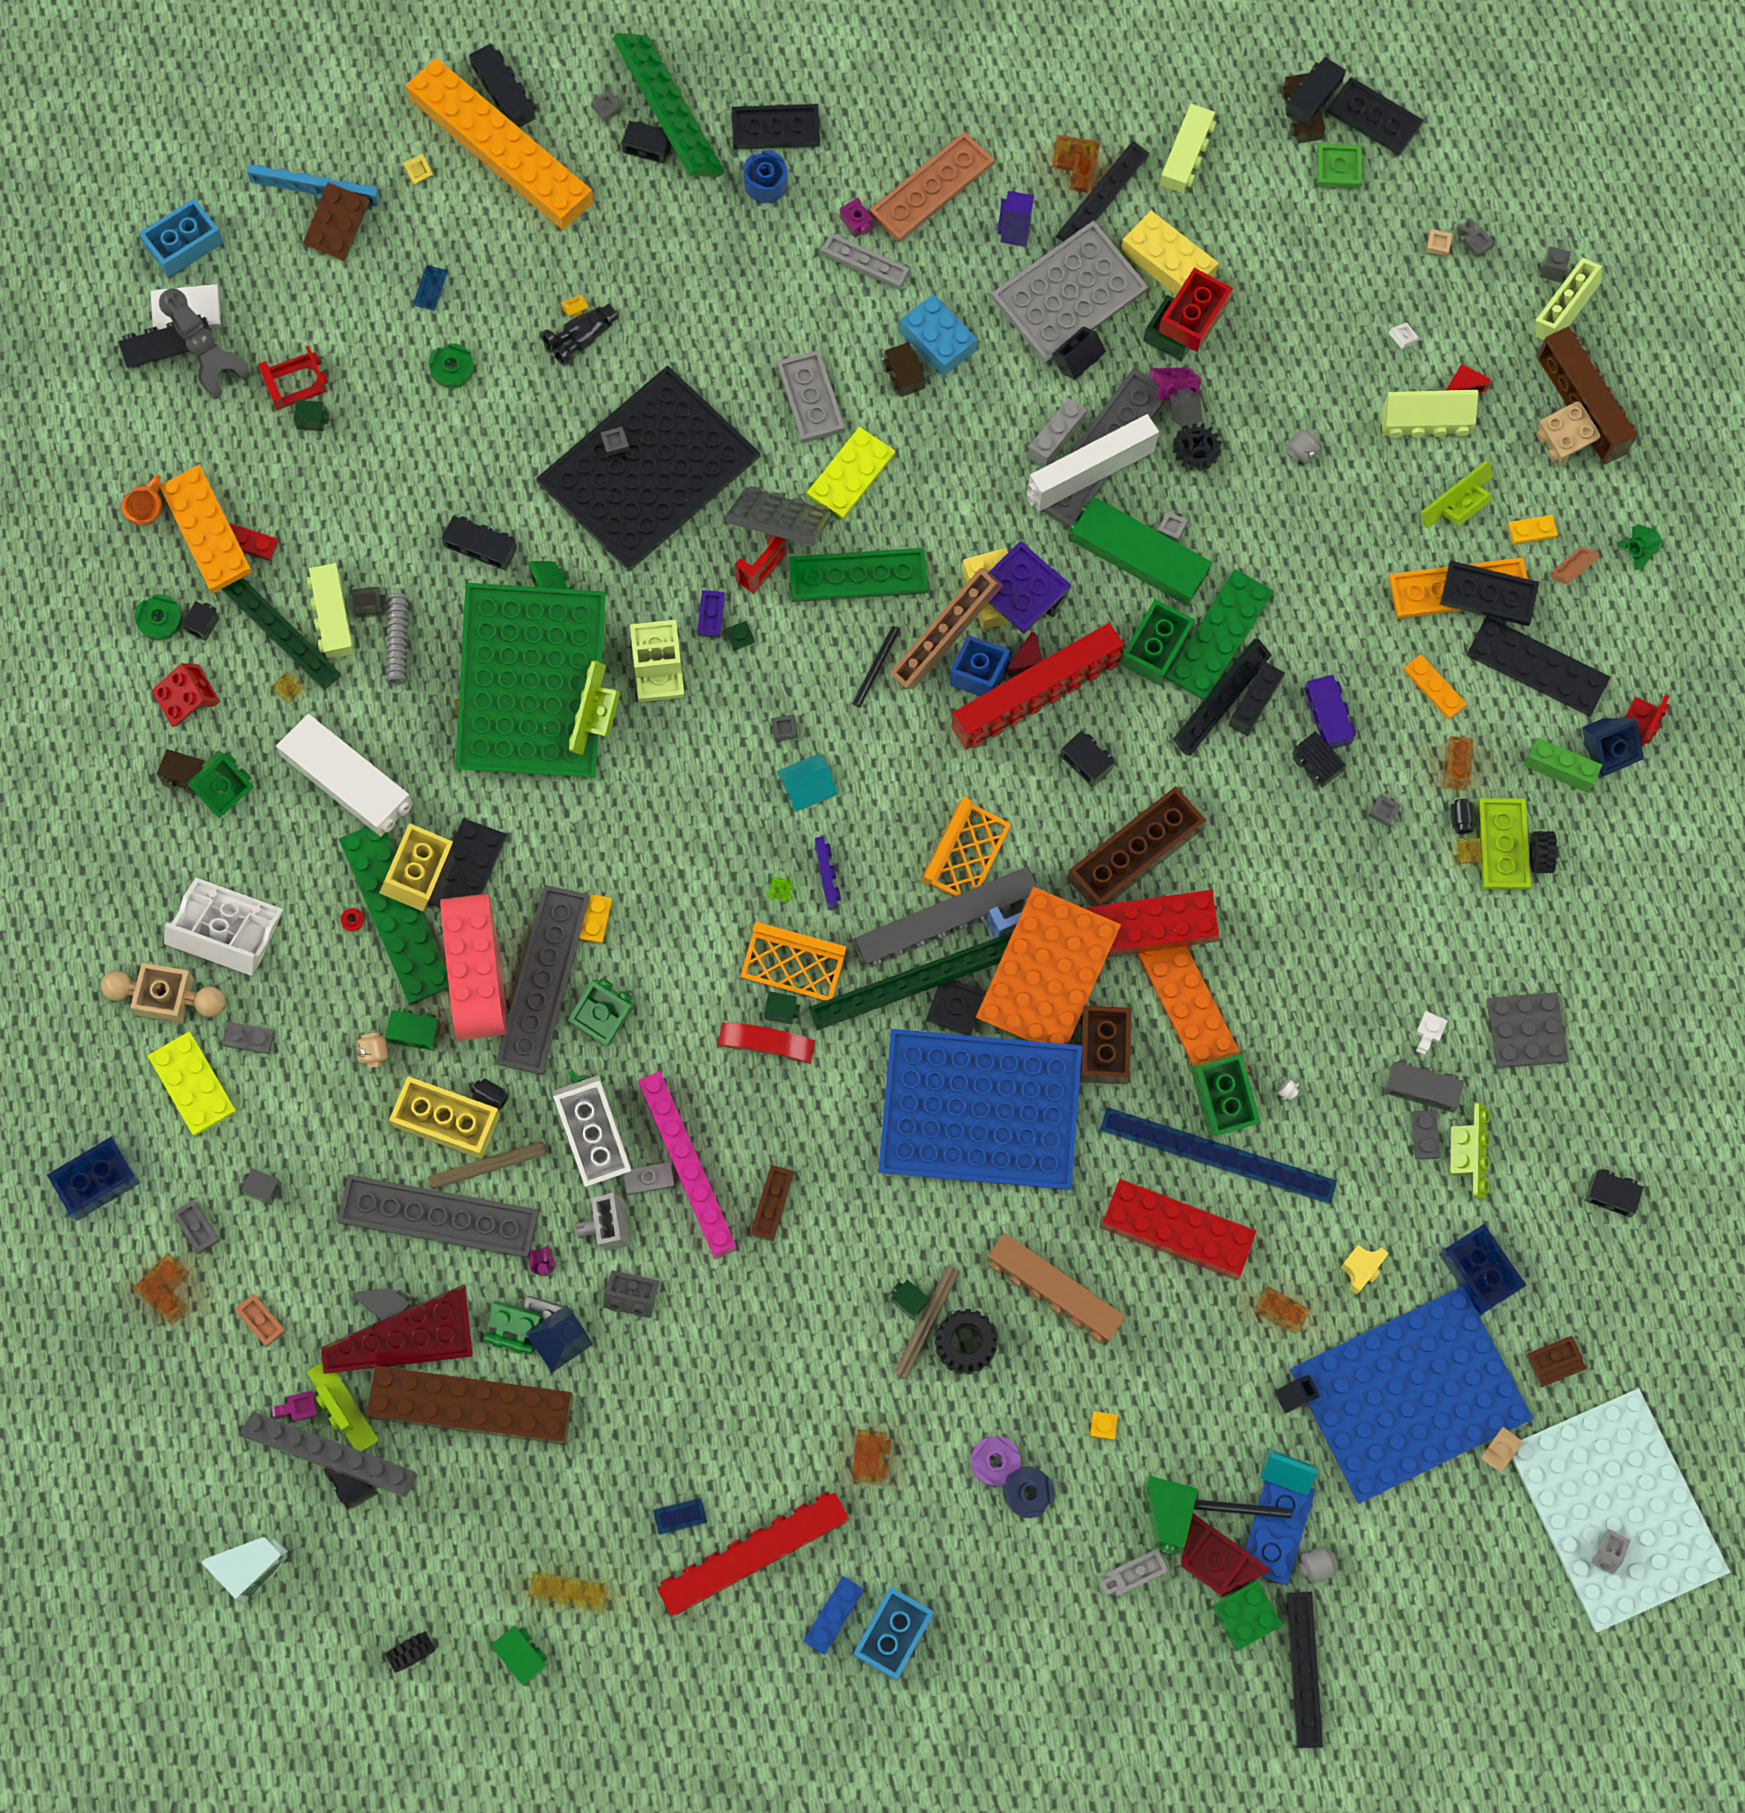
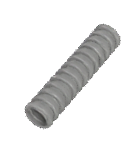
M394 593L388 596L389 609L387 610V620L389 622L387 627L389 629H387L388 642L386 644L388 648L386 650V668L388 669H386L387 676L385 680L390 684L399 685L406 682L405 675L407 674L405 670L407 664L405 662L407 661L406 642L408 638L406 635L408 631L406 629L408 624L406 622L408 621L407 602L409 598L404 594ZM392 681H402L401 683H392Z

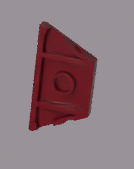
M1192 1513L1180 1565L1184 1570L1221 1597L1269 1573V1567Z

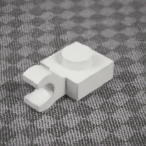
M1425 1011L1416 1031V1034L1422 1037L1416 1052L1425 1055L1431 1041L1439 1042L1447 1020Z

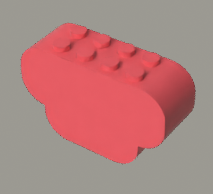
M485 893L441 899L444 946L456 1038L458 1041L507 1035V1009L500 948L490 894Z

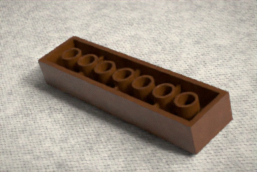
M375 1366L366 1415L374 1420L566 1445L574 1396L572 1392Z

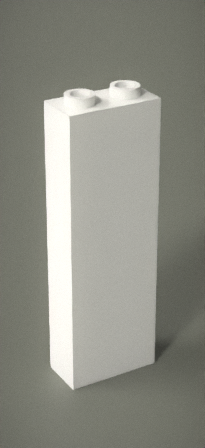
M1148 414L1030 474L1026 494L1029 504L1035 506L1038 512L1155 452L1159 435L1158 429Z
M307 714L276 745L282 758L380 837L385 832H389L394 827L395 822L401 816L406 815L413 805L410 795L310 714Z

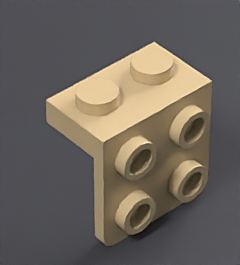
M1575 402L1540 420L1538 431L1536 432L1539 441L1542 444L1546 443L1549 448L1547 452L1551 461H1556L1559 467L1568 463L1569 455L1598 441L1600 438L1599 431L1580 402Z

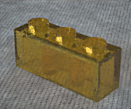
M533 1571L528 1597L539 1601L604 1612L609 1586Z

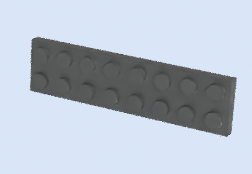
M1132 369L1071 453L1146 414L1152 420L1166 401L1158 400L1156 397L1159 386L1151 379ZM1110 475L1041 511L1070 529L1072 523L1080 518L1081 510L1085 503L1092 501Z
M544 885L506 1023L507 1035H503L496 1065L538 1075L544 1074L578 947L579 936L590 899L589 894Z
M348 1174L337 1222L529 1259V1251L532 1246L539 1210Z

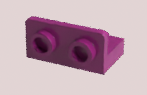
M1190 367L1151 368L1149 377L1159 386L1156 396L1158 400H1170V395L1178 393L1181 389H1191L1196 394L1199 393L1202 379Z

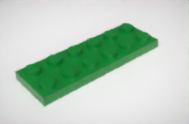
M925 548L789 556L792 602L928 593Z
M1234 569L1166 679L1204 701L1220 680L1274 591Z

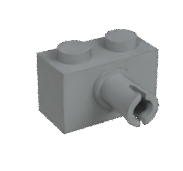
M615 1193L591 1198L594 1219L575 1223V1228L579 1229L575 1230L577 1237L582 1238L596 1234L598 1246L607 1251L630 1246L624 1199Z

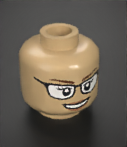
M380 1033L360 1035L361 1039H358L355 1043L358 1062L367 1064V1068L381 1066V1061H385L389 1057L386 1038L380 1036Z

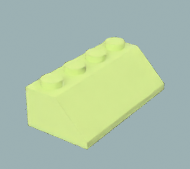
M1478 390L1388 392L1381 409L1383 436H1389L1390 438H1400L1403 435H1412L1414 438H1420L1434 434L1435 437H1444L1447 434H1456L1459 437L1467 436L1472 433L1476 425Z

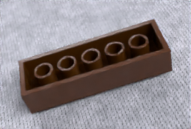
M1568 326L1545 337L1536 358L1565 404L1569 406L1575 402H1580L1600 433L1599 440L1591 445L1602 463L1606 465L1627 455L1638 436L1637 430L1628 421L1623 407L1618 405L1614 399L1611 388L1607 387L1602 380L1601 372L1595 369L1588 352L1581 347L1578 336Z
M1175 786L1069 870L1067 879L1091 907L1110 904L1201 832L1207 820Z

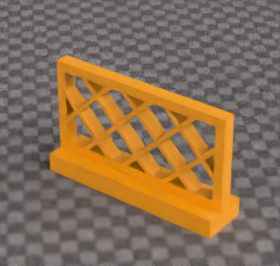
M966 797L959 801L920 882L926 885L930 884L953 897L961 894L959 888L961 884L970 882L972 889L983 884L1011 826L1009 822L972 804V800ZM971 811L980 815L981 824L971 826L969 820ZM996 823L1004 827L1001 835L992 837L988 825ZM984 827L988 839L977 842L973 830ZM969 831L973 843L962 846L959 835ZM990 842L993 850L991 855L982 857L978 845ZM974 847L978 859L967 862L963 850ZM959 851L963 863L952 866L949 855ZM989 859L985 866L984 860ZM980 862L983 869L982 874L972 877L969 865ZM965 867L968 879L957 882L953 870ZM949 871L953 881L952 884L944 885L937 881L941 873Z
M755 922L740 977L826 1001L834 996L847 947ZM757 938L767 941L771 948L759 956L754 948ZM770 942L776 943V944H779V945L773 947ZM782 946H787L791 949L793 956L781 962L775 950ZM794 949H798V950H801V951L798 952V953H795ZM754 952L756 957L751 960L752 954ZM773 952L779 964L766 970L761 958ZM805 952L812 953L816 962L804 968L798 956ZM816 955L823 956V958L818 960ZM796 958L802 970L789 976L783 965ZM828 958L837 960L836 970L826 974L821 962ZM758 960L764 972L757 976L747 974L749 965ZM819 965L824 976L812 983L806 971ZM781 966L787 978L779 983L772 981L769 973ZM804 973L810 984L802 989L796 988L791 979ZM767 975L769 980L760 977ZM834 975L833 981L831 983L828 977ZM827 979L831 986L829 995L818 994L814 985ZM789 981L792 986L785 985L784 983ZM812 987L814 992L807 991V989Z

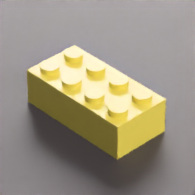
M1150 211L1127 234L1122 241L1120 251L1175 295H1177L1194 267L1214 277L1219 264L1153 211Z
M407 1076L389 1121L394 1128L483 1159L500 1113L495 1107Z

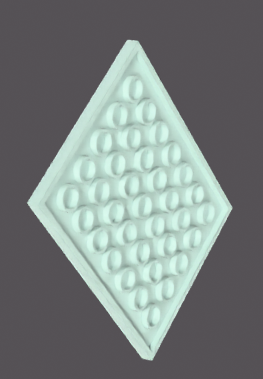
M1639 1388L1522 1439L1523 1444L1513 1456L1512 1461L1595 1633L1730 1573ZM1607 1528L1630 1540L1624 1561L1614 1574L1604 1572L1591 1564L1592 1558L1597 1553Z

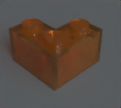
M1057 135L1052 167L1073 171L1070 190L1085 193L1092 191L1100 142Z
M169 1253L133 1287L172 1326L190 1309L173 1292L190 1273Z

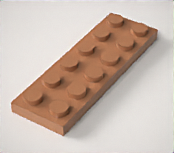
M964 131L869 210V214L900 243L993 166L994 159Z

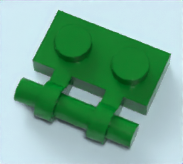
M495 1300L492 1305L488 1326L496 1328V1334L486 1332L484 1342L491 1343L496 1348L502 1346L512 1349L517 1354H522L523 1352L531 1355L534 1345L525 1343L526 1337H528L526 1332L540 1323L542 1314ZM505 1331L517 1334V1340L504 1337Z

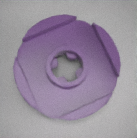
M1001 1436L988 1437L981 1440L972 1453L971 1467L974 1475L980 1482L988 1486L1001 1487L1005 1485L1007 1475L1020 1468L1018 1448L1012 1441ZM991 1456H1001L1000 1462L1003 1465L993 1468L989 1458Z

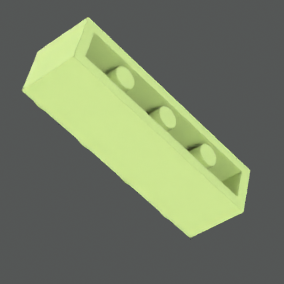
M1190 104L1162 172L1160 186L1183 194L1186 187L1191 188L1195 175L1192 174L1193 170L1199 169L1202 157L1199 155L1201 151H1206L1209 139H1207L1208 133L1213 134L1217 123L1213 121L1214 111Z
M1584 258L1580 260L1536 319V337L1544 340L1545 337L1570 326L1601 284V265Z
M333 563L309 568L310 577H306L309 591L313 590L314 594L310 601L313 612L317 611L318 615L314 622L316 631L321 632L322 639L318 640L320 652L325 653L327 660L355 654L337 564Z

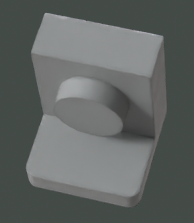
M1607 1528L1603 1534L1598 1551L1592 1558L1591 1564L1604 1572L1614 1574L1624 1561L1630 1540Z

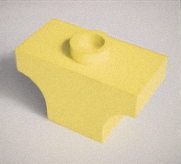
M1357 1245L1340 1267L1351 1278L1349 1289L1357 1295L1368 1280L1373 1283L1381 1272L1377 1268L1389 1253L1383 1248L1369 1252Z

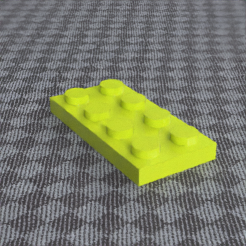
M859 427L806 492V496L818 504L825 505L827 509L832 510L834 515L843 520L893 458L896 451Z
M190 1031L147 1055L194 1137L237 1112Z

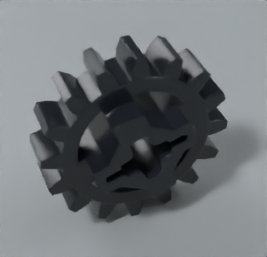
M1196 423L1192 424V428L1184 426L1183 431L1178 430L1176 437H1174L1173 445L1175 446H1173L1172 451L1177 453L1175 459L1176 461L1182 459L1181 466L1184 467L1188 464L1191 471L1194 466L1199 471H1202L1204 465L1209 469L1211 462H1217V456H1220L1222 450L1220 449L1222 441L1217 440L1219 434H1212V427L1205 429L1204 423L1200 427H1197ZM1182 444H1184V447L1187 449V452L1184 451Z

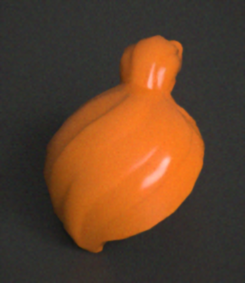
M159 475L152 478L145 486L139 485L134 487L132 492L123 498L121 509L124 516L138 526L154 523L161 514L162 501L158 495L161 479Z

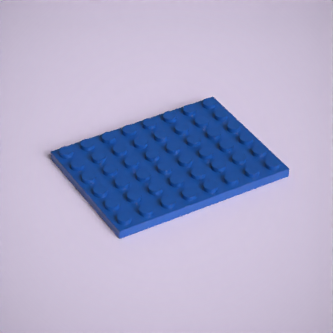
M891 1029L878 1173L1071 1190L1082 1046Z
M1464 1286L1290 1369L1295 1380L1310 1375L1320 1397L1308 1403V1406L1358 1504L1494 1439L1502 1427L1510 1431L1533 1419Z

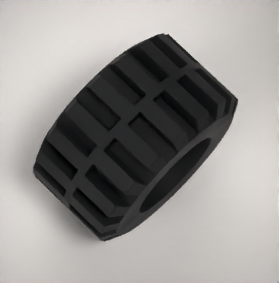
M965 1309V1311L956 1310L954 1314L951 1315L950 1313L944 1321L942 1320L935 1339L937 1356H940L942 1364L945 1363L949 1370H956L958 1374L966 1372L968 1375L973 1374L975 1371L979 1372L983 1367L989 1365L997 1349L998 1336L995 1332L994 1324L989 1322V1318L986 1315L985 1317L980 1315L981 1312L977 1310L976 1312H971V1309ZM968 1328L974 1330L979 1335L981 1346L976 1353L964 1355L954 1349L952 1337L957 1330Z

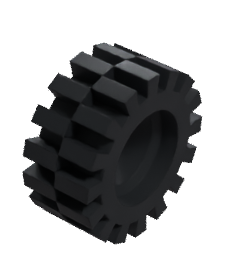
M1534 831L1532 833L1530 866L1533 873H1554L1555 865H1557L1556 858L1558 857L1557 839L1554 831Z
M424 1631L416 1636H412L408 1640H404L401 1644L391 1648L385 1655L396 1673L428 1657L436 1649L427 1632Z

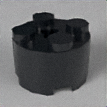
M328 1468L324 1469L328 1479L336 1488L334 1491L347 1510L353 1509L379 1494L376 1486Z

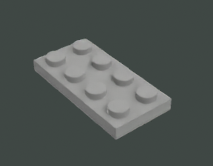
M820 351L777 361V368L801 442L805 443L845 432V426Z

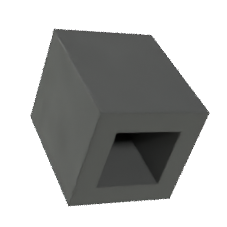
M1550 246L1543 261L1540 277L1561 283L1567 270L1571 252Z
M1181 389L1178 393L1170 395L1172 421L1182 427L1202 422L1200 395L1191 389Z
M253 1168L249 1174H245L241 1182L242 1192L245 1195L271 1206L282 1185L279 1179Z

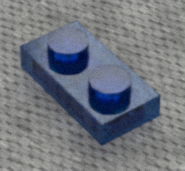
M702 1498L653 1510L659 1535L707 1523Z

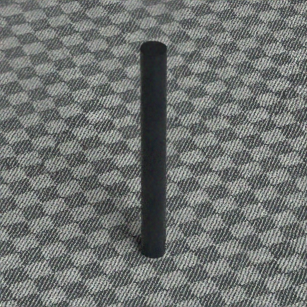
M892 626L852 705L861 707L900 631L897 627Z
M1195 1500L1193 1508L1195 1510L1292 1518V1508Z

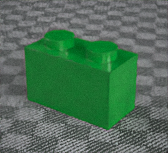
M400 1008L398 1011L391 1010L385 1035L388 1043L435 1051L441 1025L436 1015L431 1013H422V1015L412 1014L411 1010Z
M514 1625L491 1644V1647L521 1685L525 1686L548 1667L544 1662L548 1658L539 1647L534 1649L529 1641L532 1638L523 1627L518 1629Z

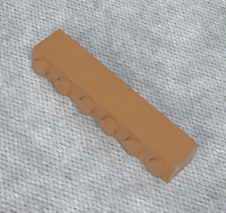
M980 568L893 668L890 674L905 688L914 690L1004 585L987 570Z
M1006 1233L1002 1235L987 1257V1261L990 1262L988 1266L999 1274L1003 1271L1009 1275L1011 1283L1019 1288L1023 1285L1029 1289V1295L1037 1301L1041 1302L1043 1299L1050 1304L1049 1308L1054 1313L1060 1316L1063 1313L1071 1318L1069 1322L1080 1330L1084 1327L1091 1332L1090 1337L1100 1344L1103 1341L1107 1344L1126 1317Z

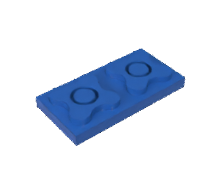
M1265 1480L1258 1505L1292 1508V1518L1254 1516L1245 1551L1270 1568L1269 1573L1261 1578L1288 1586L1315 1489L1311 1488L1306 1496Z

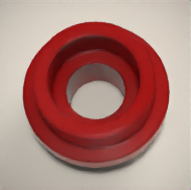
M350 908L342 913L340 921L345 930L354 932L362 928L365 919L360 910ZM355 916L356 920L348 922L349 917Z

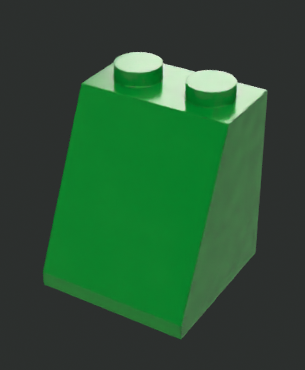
M1148 1476L1144 1481L1143 1487L1154 1546L1160 1547L1159 1552L1174 1555V1553H1179L1185 1547L1198 1489Z

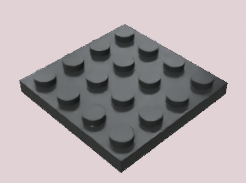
M751 486L744 489L727 512L725 523L814 546L830 521L832 510L827 509L822 504H807L799 498L788 499L780 493L762 492V489Z

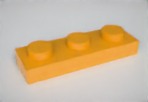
M1421 654L1403 668V671L1448 720L1466 707L1467 703Z

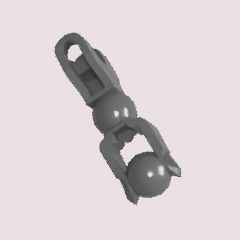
M168 289L161 294L159 307L166 316L171 318L178 334L182 338H186L188 350L192 354L197 355L196 358L200 363L198 380L212 398L217 399L222 394V390L217 382V377L221 370L230 369L241 379L249 377L247 367L237 354L224 352L218 345L214 344L212 333L203 327L202 320L188 306V300L182 291Z

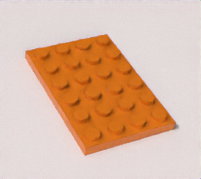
M1033 886L979 1007L976 1018L1029 1041L1069 1044L1083 1012V1006L1088 1001L1121 924Z

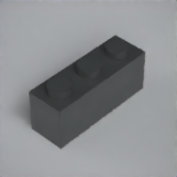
M1400 1060L1398 1062L1394 1061L1390 1067L1384 1094L1454 1113L1459 1105L1464 1081L1458 1079V1076L1454 1074H1438L1432 1068L1421 1067L1420 1069L1413 1067L1407 1061Z

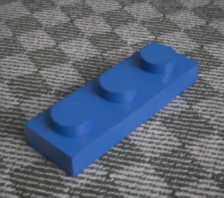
M842 1576L803 1642L825 1655L864 1589Z

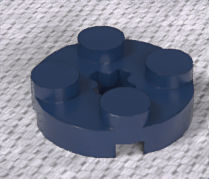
M1026 1466L1018 1468L1006 1477L1003 1491L1004 1500L1012 1512L1024 1518L1040 1516L1046 1511L1045 1509L1053 1500V1483L1043 1471L1035 1467ZM1027 1486L1034 1489V1493L1030 1494L1029 1499H1027L1026 1495H1023V1491Z

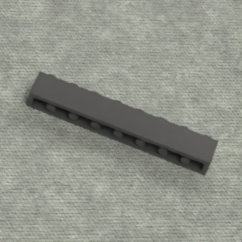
M1029 866L858 936L853 940L863 964L870 963L871 967L883 963V957L891 954L895 958L906 953L904 949L913 945L914 949L928 944L926 939L935 936L936 940L949 935L947 931L956 927L957 931L969 927L971 926L969 921L978 918L979 922L986 920L989 910L997 906L1002 913L1012 909V903L1020 900L1024 904L1032 887H1037Z

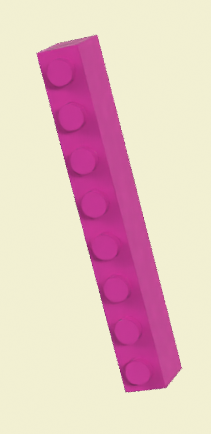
M661 1071L638 1080L639 1087L714 1260L737 1251L734 1239Z

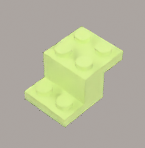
M676 620L630 624L638 701L647 702L685 698Z

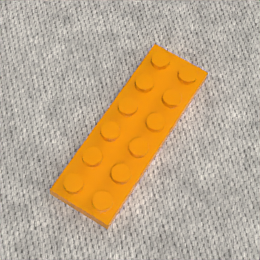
M200 465L159 485L212 594L253 572Z
M1523 557L1468 564L1528 579ZM1448 567L1390 574L1388 579L1396 618L1402 619L1464 611L1439 605Z

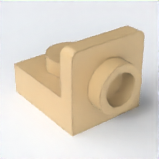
M1502 1427L1481 1456V1459L1498 1472H1502L1523 1444V1441Z

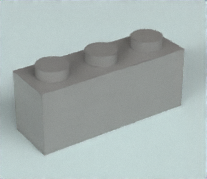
M1068 398L1030 444L1027 457L1042 468L1050 465L1084 423L1087 410Z

